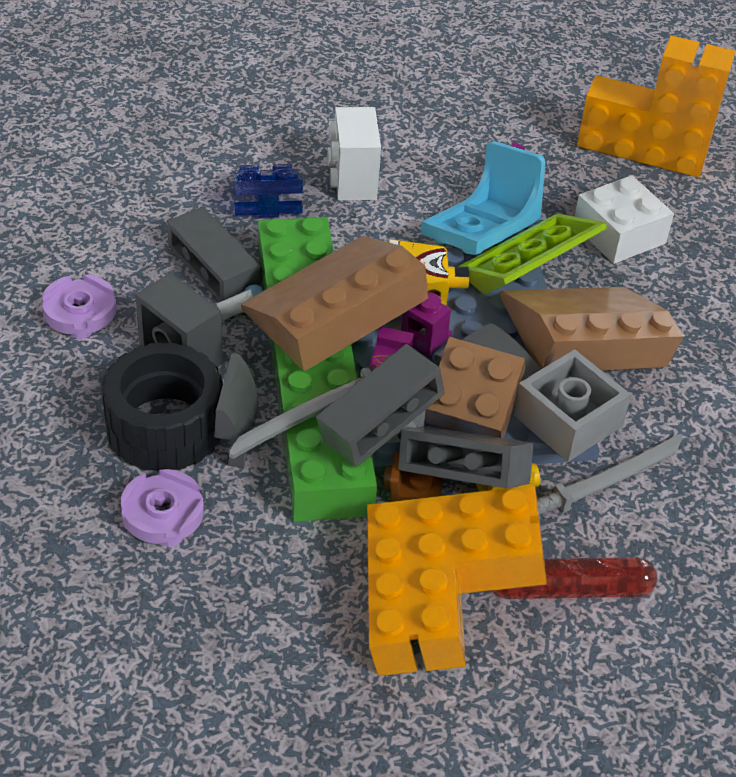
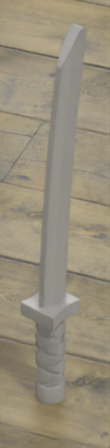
M368 367L361 369L360 378L311 399L239 436L229 450V457L232 459L281 432L320 414L328 404L335 402L350 390L359 379L371 373Z
M677 434L650 450L570 486L564 487L562 482L555 484L553 493L537 499L539 515L556 507L562 513L570 511L572 502L612 486L670 457L677 452L683 436Z

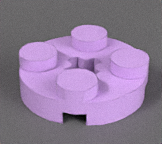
M83 275L84 280L73 281L71 276H66L54 281L45 289L42 297V310L44 320L50 327L61 333L71 334L76 339H84L89 337L92 332L104 328L113 320L117 313L113 288L107 281L97 276ZM74 303L77 304V305H81V304H83V303H86V304L83 305V306H73V305H72V304H74Z
M159 470V475L146 478V473L137 476L126 486L121 496L123 526L133 536L148 543L174 547L199 527L204 516L203 497L199 491L198 484L192 477L176 470ZM165 502L170 503V509L164 511L156 510L154 507L155 504L162 506Z

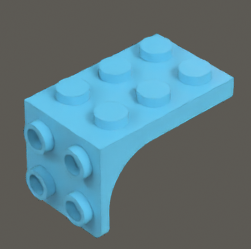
M493 141L488 143L486 146L484 171L475 191L463 202L422 221L421 234L435 239V242L439 244H449L462 249L466 254L475 255L540 221L545 173L544 157L500 142Z

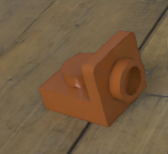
M394 452L393 465L386 466L384 472V490H391L392 502L442 496L444 478L398 470L400 452Z

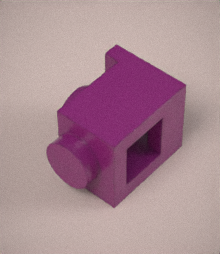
M428 293L429 299L403 313L401 331L414 333L413 347L429 357L447 342L449 337H452V331L449 330L451 308L442 304L441 298L434 293ZM422 328L426 329V336L419 333Z

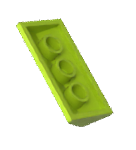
M557 213L458 267H469V283L484 295H487L606 230V222Z

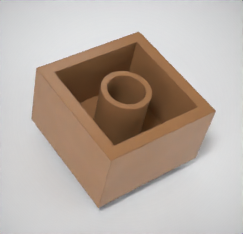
M449 337L439 364L445 394L425 410L426 422L449 430L504 438L515 406L518 385L525 376V358Z

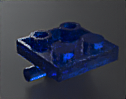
M291 164L272 165V170H259L258 165H240L239 170L232 171V184L235 195H258V202H234L235 216L258 215L259 218H279L281 214L303 213L302 200L279 201V194L303 193V179L298 169H292Z

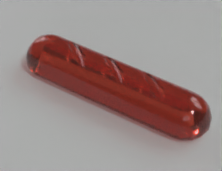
M639 557L544 559L546 585L491 591L503 599L642 597L654 591L658 582V575L655 567L648 560Z

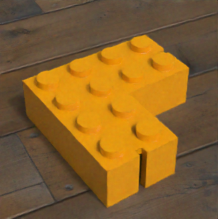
M670 35L662 56L655 89L595 75L586 95L577 146L700 178L736 51L706 44L699 67L692 64L700 42Z
M535 485L367 505L369 649L378 675L417 672V662L411 640L416 639L419 642L426 671L466 667L461 594L547 584Z

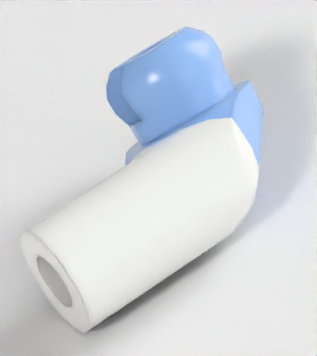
M253 284L248 286L244 292L217 303L223 320L244 312L241 308V303L263 292V289L259 285Z

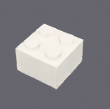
M335 107V121H329V141H331V147H328L327 153L328 167H334L330 168V188H336L338 200H377L381 144L375 107Z
M633 175L579 194L575 217L606 222L607 229L588 240L613 264L666 244L674 213Z

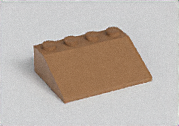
M361 236L241 303V308L305 372L429 299L426 268L422 262L401 245Z
M626 287L501 290L499 295L529 355L541 369L574 349L601 371L666 367L684 337L668 310Z

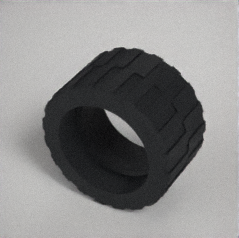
M152 343L124 353L118 357L116 362L109 366L108 372L104 375L102 381L107 439L109 444L112 445L113 451L119 457L125 459V462L148 471L181 470L203 461V458L215 450V446L221 441V438L214 437L216 408L223 380L218 372L217 365L207 355L187 345ZM157 399H177L191 404L190 407L182 411L163 415L149 414L136 409L147 402Z

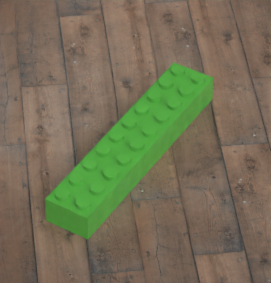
M328 217L258 220V255L262 268L263 291L334 252ZM269 337L279 415L357 379L351 345L303 372ZM316 416L283 431L282 438L293 521L368 517L367 505L376 503L377 492L372 456H369L359 466L354 467L323 441Z

